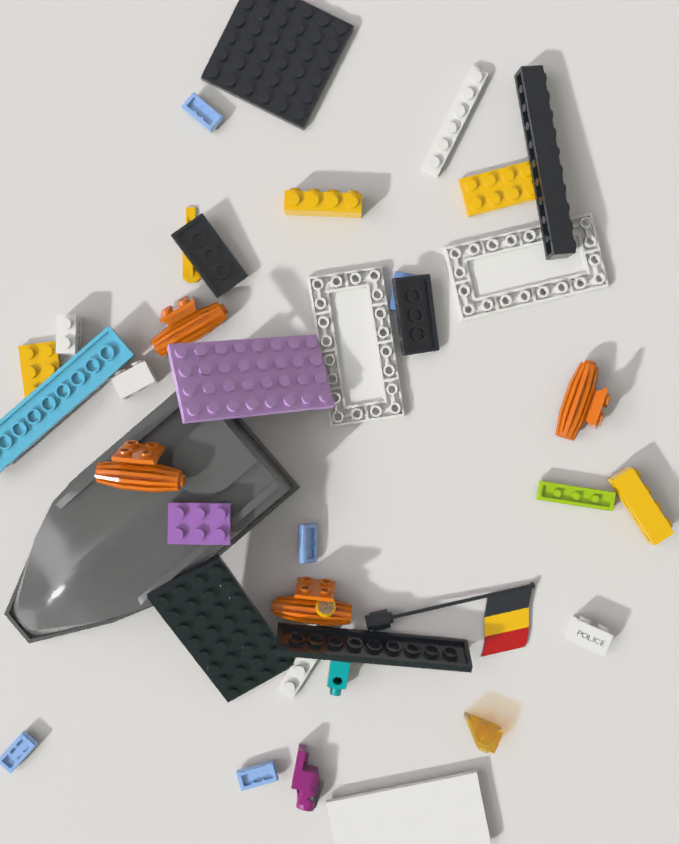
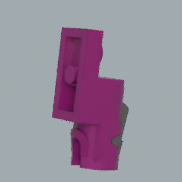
M299 744L291 789L297 790L296 807L309 812L316 808L324 782L320 779L318 767L307 765L309 752H306V745Z

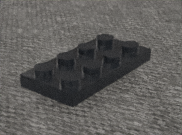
M203 213L171 234L172 239L217 299L248 277Z
M430 274L393 278L392 285L402 356L439 351Z

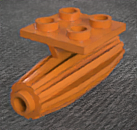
M185 296L178 301V305L172 308L170 305L161 310L159 321L161 323L164 322L168 326L155 336L151 343L160 357L168 354V344L191 343L201 339L228 319L226 315L229 313L224 304L219 305L218 302L196 310L194 297L189 298Z
M585 360L584 363L580 362L571 378L559 411L556 436L574 441L585 421L593 429H596L597 425L601 426L604 418L602 409L603 407L607 408L611 394H608V388L605 387L604 390L595 391L599 372L596 362Z
M135 440L124 442L111 457L112 461L99 462L95 470V480L97 483L124 490L144 492L179 491L181 487L185 486L186 475L182 474L183 472L180 469L157 463L165 451V446L159 445L156 442L143 444Z
M304 576L297 578L295 595L276 596L275 600H271L270 612H274L276 617L298 623L325 626L349 625L351 623L352 605L334 600L335 581L326 578L321 580L312 579L311 577ZM335 601L336 609L330 617H321L316 611L317 602Z

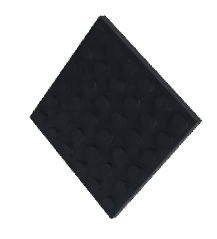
M239 0L202 73L201 80L304 131L354 30V25L303 0Z

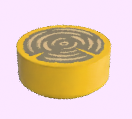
M318 601L316 604V611L321 617H330L336 609L335 601Z

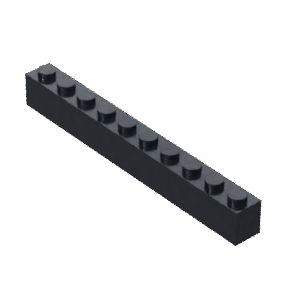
M543 65L521 66L514 75L545 256L546 260L568 258L576 253V241L573 238V223L570 221L569 216L570 206L566 199V185L563 182L562 176L563 167L560 165L559 159L560 149L557 146L556 129L552 120L553 111L549 103L550 93L547 91L546 86L547 76Z

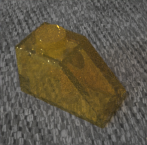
M465 712L464 717L477 748L484 753L491 752L495 754L503 735L501 727Z

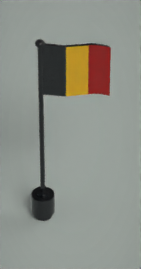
M530 582L528 585L392 615V612H388L387 608L369 612V615H365L367 629L374 632L391 628V623H394L393 619L487 598L484 612V643L481 657L526 646L528 639L529 603L531 591L535 588V583Z

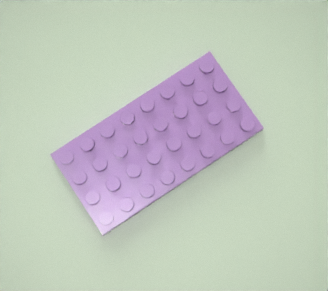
M317 335L168 344L167 346L183 424L330 409L335 406Z

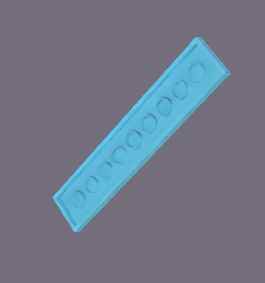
M107 326L0 419V473L136 356L111 326Z

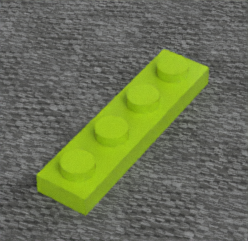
M538 480L536 493L537 500L613 511L616 492Z

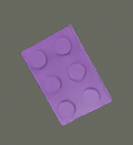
M168 502L167 544L230 545L231 503Z

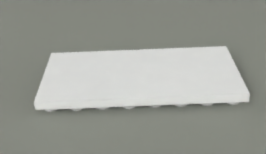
M592 212L570 217V221L573 223L572 232L573 238L576 241V253L568 258L546 260L540 224L443 247L460 322L609 287Z
M383 266L307 277L315 332L335 403L333 408L327 409L330 428L406 416Z
M476 770L326 800L334 844H491Z

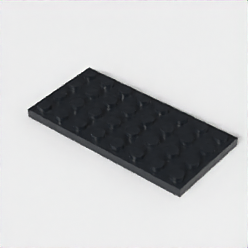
M220 554L211 557L147 593V599L227 702L236 699L294 665L291 657L276 656L277 636Z

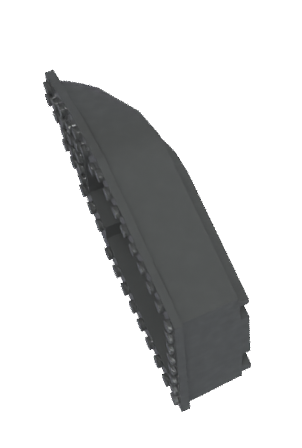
M175 391L78 474L52 502L34 539L31 552L4 615L28 643H33L110 624L153 607L147 599V593L217 554L221 556L296 492L300 486L242 418L183 424ZM135 440L143 444L156 442L159 445L165 446V451L157 463L182 470V474L186 475L185 486L181 487L179 491L144 492L124 490L97 483L95 480V470L99 462L112 461L111 457L126 441ZM168 502L231 503V544H167Z

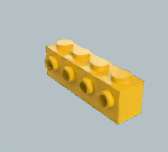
M290 188L285 190L284 212L285 215L361 218L362 193H358L355 190L339 193V190L330 189L328 192H320L319 189L301 191L299 188Z
M625 467L607 480L647 542L657 545L674 534L671 528L673 525L661 513L662 507L650 496L652 492L647 485H643L641 482V475L637 469Z

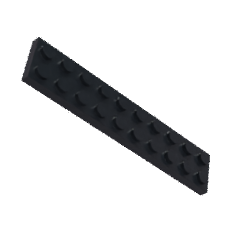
M279 622L277 626L276 656L469 673L472 672L473 668L467 639Z

